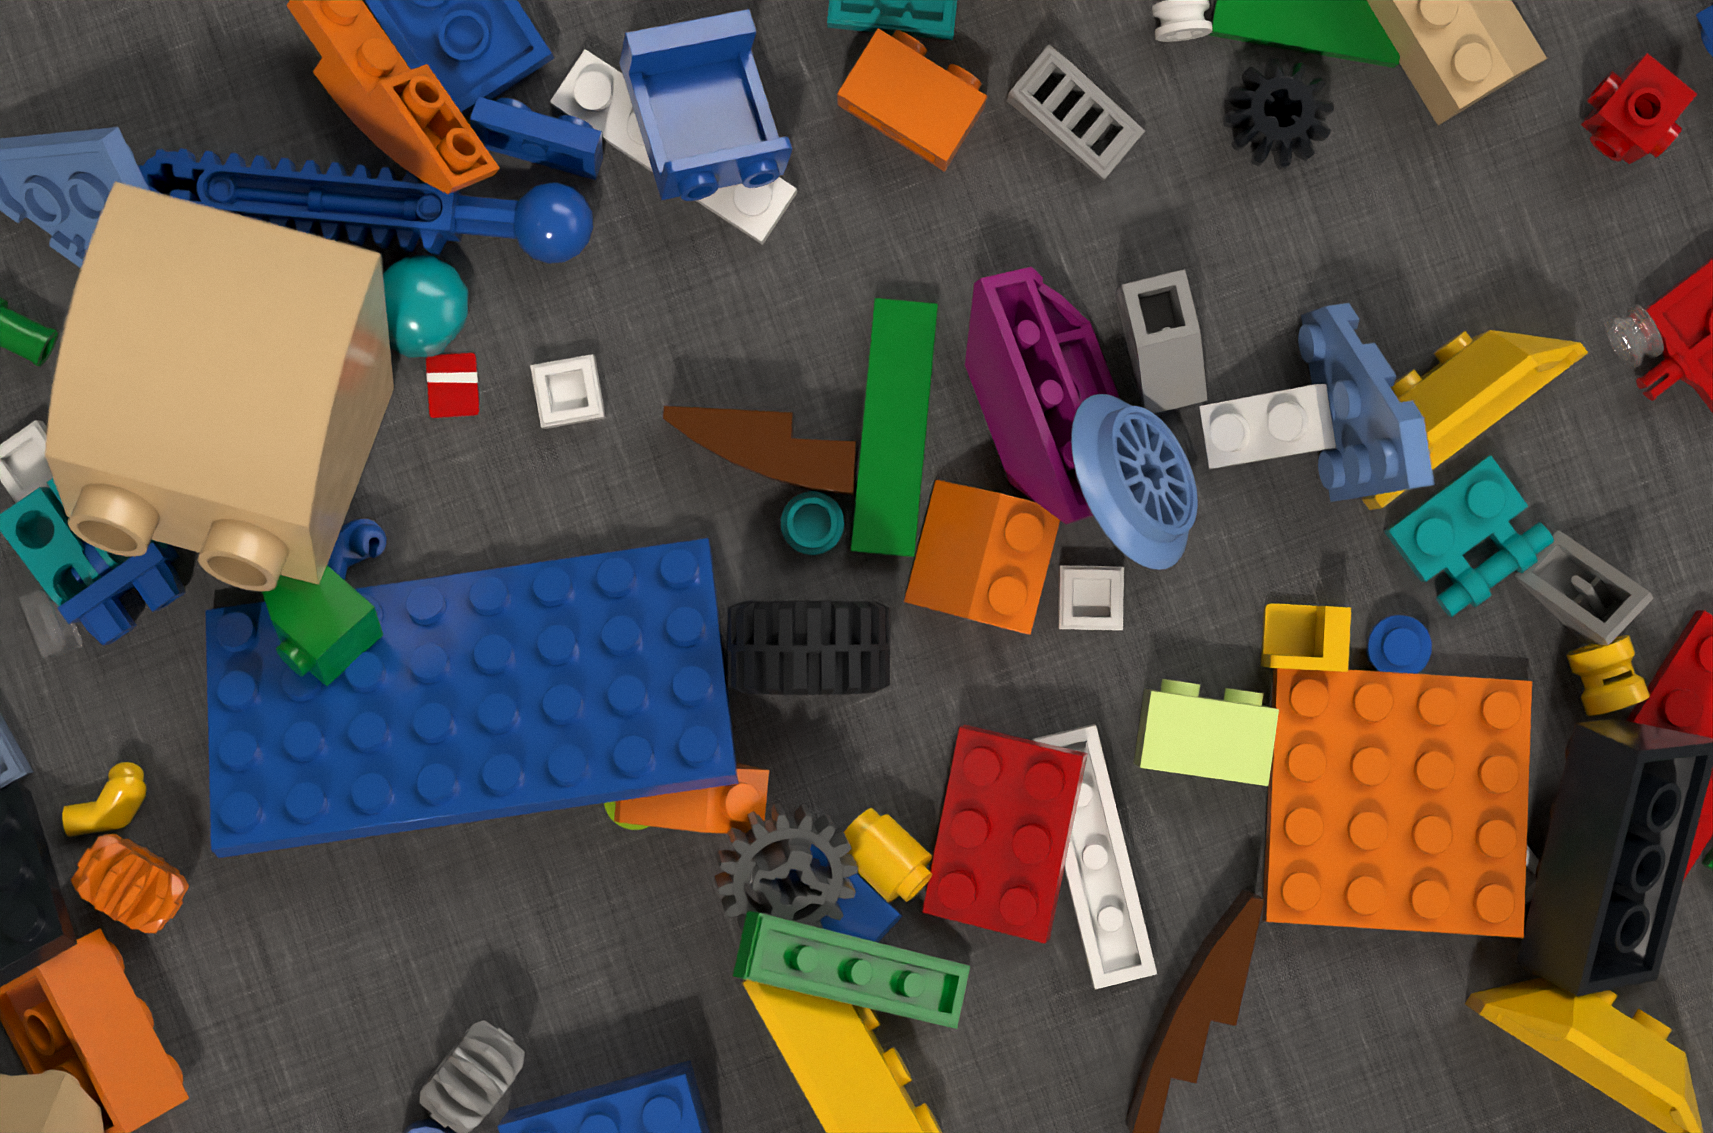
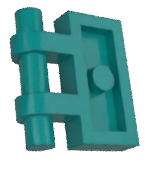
M1491 455L1484 456L1384 530V533L1421 582H1427L1442 570L1448 575L1453 585L1438 595L1436 600L1449 617H1453L1469 604L1476 608L1492 596L1490 591L1492 587L1515 570L1521 574L1538 562L1536 555L1554 542L1553 536L1541 522H1537L1521 535L1508 522L1526 509L1528 504ZM1489 536L1499 551L1473 569L1462 555Z

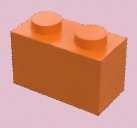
M878 28L838 91V106L945 172L985 108L987 95L979 91L982 83L974 75L955 64H949L945 70L924 57L928 52L927 48L912 36L900 30H895L894 34L890 36Z

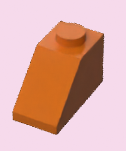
M736 762L739 784L616 801L614 821L703 833H728L731 828L747 833L751 829L748 818L749 813L754 811L765 821L769 770Z

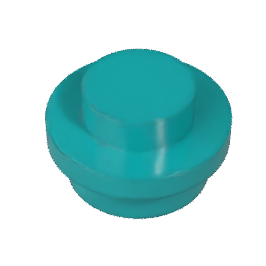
M815 491L801 493L792 498L782 512V534L787 543L800 553L807 555L825 553L838 543L843 534L844 516L842 510L833 498L824 493Z

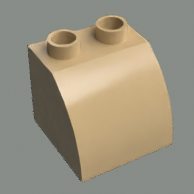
M115 182L96 225L75 287L58 355L47 425L45 457L66 515L70 517L68 526L72 532L94 547L122 556L143 555L146 553L151 540L199 552L198 561L205 571L227 584L246 590H272L276 587L280 575L320 584L394 390L381 254Z

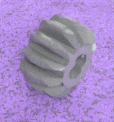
M485 1020L474 1023L467 1029L430 1075V1078L420 1091L419 1103L431 1113L430 1117L444 1128L448 1126L456 1133H468L474 1127H477L523 1068L524 1051L513 1042L514 1038L500 1027L496 1029Z

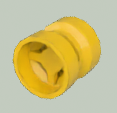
M1629 635L1617 636L1609 645L1588 644L1567 653L1572 673L1581 677L1585 688L1581 695V700L1587 715L1593 716L1609 713L1632 706L1649 698L1650 695L1643 677L1635 674L1631 662L1635 651Z

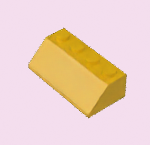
M743 979L742 984L826 1133H942L927 1104L923 1103L915 1107L904 1088V1085L910 1083L912 1078L897 1050L892 1047L884 1052L872 1030L880 1026L881 1023L873 1009Z

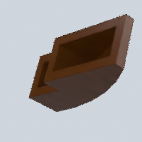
M664 406L663 419L699 446L735 466L773 481L812 491L853 495L856 441L793 438V412Z

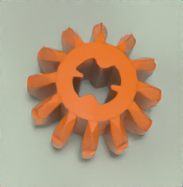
M117 834L99 836L92 847L85 850L77 863L78 868L71 878V882L80 897L94 905L96 910L109 915L114 921L118 920L132 930L138 929L144 933H157L158 930H162L170 918L173 919L183 904L182 898L189 888L185 877L180 874L179 869L171 866L164 858L150 852L146 847L134 843L129 838L124 839Z

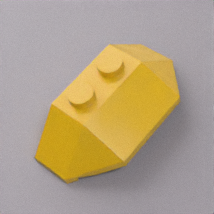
M1465 330L1434 352V355L1440 361L1439 364L1421 377L1415 369H1412L1396 380L1394 386L1390 387L1400 402L1413 401L1424 417L1433 470L1571 365L1587 355L1588 351L1581 342L1489 330L1471 338ZM1405 490L1362 497V501L1369 510L1380 509Z
M1541 977L1471 993L1465 1002V1005L1666 1133H1704L1686 1053L1666 1041L1672 1029L1640 1009L1636 1010L1632 1018L1612 1007V1004L1618 995L1611 990L1576 996Z

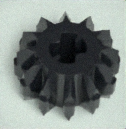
M1278 58L1270 59L1266 63L1265 77L1257 69L1249 67L1242 74V80L1246 88L1231 87L1227 93L1226 99L1233 106L1237 107L1238 110L1226 113L1223 117V125L1229 128L1243 127L1244 131L1232 141L1231 145L1236 151L1243 149L1250 142L1257 146L1251 158L1253 165L1260 166L1268 157L1270 151H1273L1274 163L1279 170L1286 169L1291 164L1292 152L1298 158L1307 161L1315 154L1311 140L1325 141L1331 132L1330 128L1318 119L1330 115L1334 111V104L1328 100H1314V96L1325 86V82L1321 77L1313 79L1307 86L1300 80L1305 72V64L1303 62H1296L1287 76H1284L1282 64ZM1274 101L1278 102L1280 111L1291 113V117L1282 127H1279L1276 117H1266L1265 115L1266 110Z

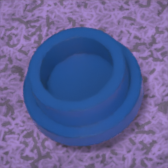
M1392 615L1383 618L1371 629L1367 638L1366 650L1371 664L1379 672L1418 674L1430 659L1432 642L1427 629L1418 620L1405 615Z

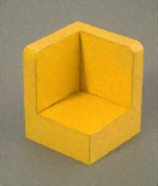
M1266 604L1263 612L1261 666L1282 669L1348 672L1351 607Z

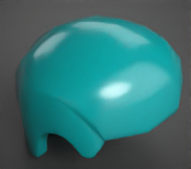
M415 255L412 258L406 256L395 262L383 273L390 348L408 358L436 356L442 353L447 345L462 331L468 316V289L455 268L434 256Z

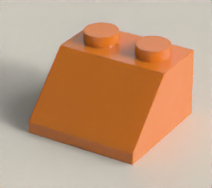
M935 480L904 602L1031 635L1060 520L1033 501Z

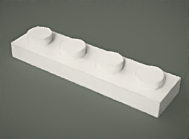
M584 49L550 103L563 114L583 119L594 129L602 131V139L653 172L623 74ZM779 177L774 182L758 188H746L743 186V183L718 188L714 194L696 201L763 245L796 196L797 188Z
M1091 724L1032 739L1033 741L1088 753L1064 870L1093 987L1099 989L1156 975L1157 971L1096 725Z

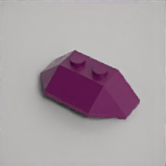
M1033 267L980 278L974 283L965 367L1009 483L1066 525L1093 517L1094 515L1081 490L1074 466L1071 446L1073 420L1081 403L1090 396L1107 394L1119 399L1120 397L1092 325L1061 294L1042 283L1043 277Z

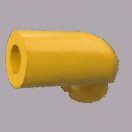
M131 762L118 763L110 769L108 773L109 781L106 782L97 801L64 806L62 820L66 834L69 837L121 829L128 825L146 796L147 786L143 782L144 771L142 768Z

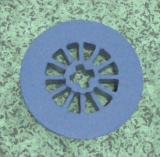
M1096 394L1090 396L1077 409L1071 434L1074 466L1087 504L1105 534L1127 557L1150 569L1161 570L1172 567L1179 561L1185 551L1189 529L1192 527L1197 515V489L1189 461L1171 430L1149 410L1139 406H1131L1112 395Z

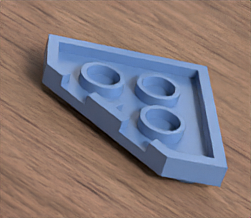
M118 127L0 138V211L17 223L27 217L52 235L49 246L79 268H82L96 225L114 183L119 182L150 191L134 160L132 150L125 142Z
M1350 303L1325 306L1302 314V326L1298 335L1299 350L1303 360L1309 363L1312 385L1326 384L1336 448L1322 450L1318 459L1319 476L1323 486L1329 490L1330 502L1434 485L1424 417L1413 401L1400 402L1390 386H1394L1396 374L1375 343L1362 344L1354 329L1358 328L1359 317Z

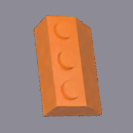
M99 928L77 939L78 944L0 987V1021L29 1075L42 1074L47 1070L67 1072L80 1082V1087L101 1107L104 1133H131L190 1098L183 1087V1074L178 1063L165 1052L153 1029L154 1020L149 1007L142 999L136 997L124 974V961L121 953L113 943L107 941L103 931Z

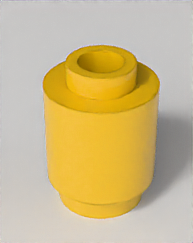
M869 808L859 815L844 831L851 845V850L847 854H852L858 866V874L887 902H892L899 896L908 902L922 890L932 877V873L926 868L932 859V855L889 814L880 816L873 808Z

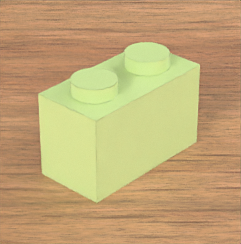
M1162 679L1160 691L1144 689L1134 757L1135 765L1145 769L1263 786L1269 785L1279 709L1262 705L1264 693L1225 688L1224 700L1200 697V684Z

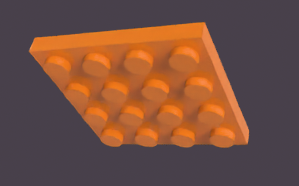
M1273 668L1272 707L1279 709L1268 785L1262 921L1524 938L1532 681L1363 670L1338 672Z

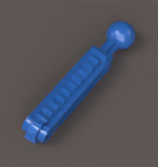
M161 148L156 150L155 156L149 158L143 166L137 165L149 190L164 195L166 186H176L179 178L190 187L197 189L198 196L190 191L174 190L171 191L170 197L292 229L295 226L297 231L314 236L318 229H322L325 239L336 242L339 241L343 231H347L349 240L358 246H362L368 234L371 233L375 243L381 248H388L393 236H398L400 247L406 252H413L418 239L422 238L424 248L432 255L439 256L446 241L461 242L462 234L516 239L520 248L530 257L550 264L566 262L579 255L589 243L594 227L592 210L585 197L573 187L560 183L535 186L526 192L519 201L463 196L459 190L446 194L427 183H422V180L407 171L402 181H397L396 174L390 167H383L377 179H372L370 170L366 166L359 164L356 166L352 176L348 177L345 168L337 162H332L327 173L322 174L320 166L313 160H306L301 172H297L295 164L288 158L281 157L276 169L272 170L270 161L260 155H256L251 166L247 167L245 159L237 153H230L225 165H222L220 157L212 151H205L200 162L197 163L195 155L187 149L180 148L178 152H167Z

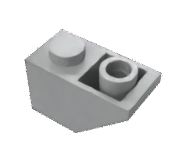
M1185 269L1122 284L1114 294L1142 408L1156 414L1208 401L1201 332Z

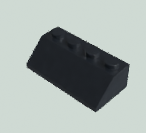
M1619 719L1575 723L1573 735L1569 739L1565 750L1566 764L1558 796L1555 798L1550 811L1551 824L1544 853L1536 867L1535 876L1537 881L1529 913L1524 920V938H1522L1516 964L1576 996L1657 980L1713 769V739Z

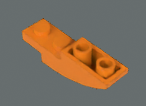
M289 0L286 5L322 56L313 73L351 121L391 159L423 182L446 194L453 193L497 173L500 167L428 64L411 70L363 0Z

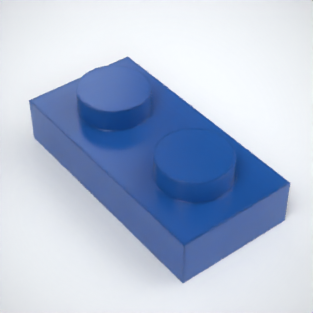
M477 97L470 117L471 127L487 150L589 179H597L603 160L602 131L594 129L588 122L578 117L562 115L554 118L532 112L527 105L514 99L499 98L497 101Z

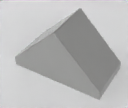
M1557 530L1553 534L1554 542L1536 555L1538 562L1522 574L1517 572L1515 577L1582 643L1609 645L1654 598L1650 591L1560 530Z

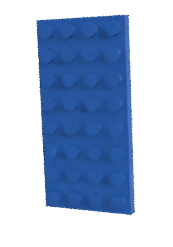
M709 538L356 588L355 590L375 606L384 635L366 652H362L327 687L310 671L303 677L299 676L279 656L276 647L281 642L265 602L205 610L211 850L218 858L739 784L712 550Z

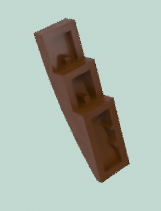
M1242 890L1203 940L1169 998L1143 1059L1125 1123L1130 1133H1159L1171 1078L1197 1083L1210 1021L1236 1026L1264 904V899L1255 892Z

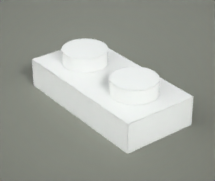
M1314 384L1199 406L1209 469L1336 448L1326 384Z

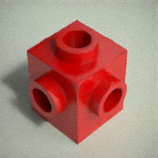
M1647 53L1629 65L1621 76L1611 71L1598 84L1586 100L1594 108L1580 125L1592 134L1590 141L1593 146L1611 160L1620 162L1623 159L1630 165L1649 153L1657 158L1680 134L1682 127L1675 121L1697 96V93Z

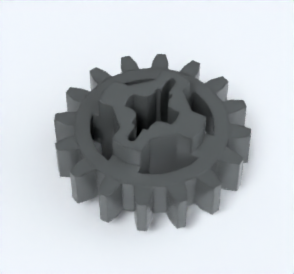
M777 803L773 805L772 819L763 821L756 812L752 811L748 814L751 829L747 833L735 828H731L728 831L734 850L717 851L716 858L720 869L724 872L715 875L714 882L718 894L725 895L721 899L725 914L728 918L738 915L737 921L741 932L743 931L747 911L758 912L822 929L820 920L827 915L836 920L842 919L844 915L837 900L838 898H854L856 891L851 880L847 877L858 873V866L852 854H847L851 850V845L843 831L834 833L836 828L830 816L825 813L812 823V815L808 806L800 804L795 811L794 817H786L781 804ZM812 844L825 854L827 867L821 866L819 859L812 858L813 855L810 850ZM744 882L750 883L752 890L760 892L762 897L761 904L747 894L744 889Z

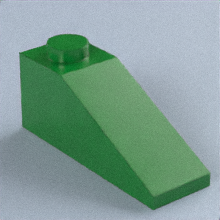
M326 565L320 584L280 575L274 589L262 591L271 621L281 642L276 647L277 653L299 676L303 677L310 671L326 687L342 674L362 652H366L384 635L375 606L328 565Z

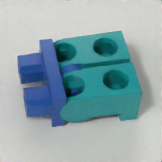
M53 478L46 482L49 487L37 488L0 514L1 533L46 593L59 606L57 609L67 623L82 622L87 631L103 646L114 643L137 626L119 600L120 597L132 589H137L152 612L161 610L186 593L177 571L171 564V562L179 558L172 545L151 540L146 553L143 555L122 556L94 547L75 535L68 526L70 517L66 515Z

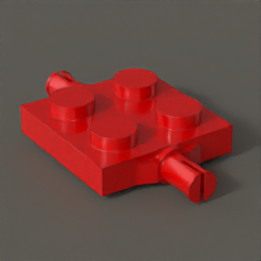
M1712 257L1637 314L1659 342L1662 355L1665 358L1642 377L1636 379L1639 389L1649 387L1643 392V395L1651 401H1654L1660 394L1681 379L1694 388L1713 413Z

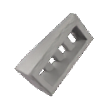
M1051 45L1044 49L1008 94L1007 102L1102 181H1105L1145 132L1141 126ZM1052 74L1061 82L1041 104L1033 96ZM1073 91L1080 97V100L1066 117L1060 121L1052 113L1066 96ZM1092 107L1101 115L1083 137L1079 139L1072 130ZM1113 124L1120 132L1104 152L1098 156L1090 148L1106 128Z

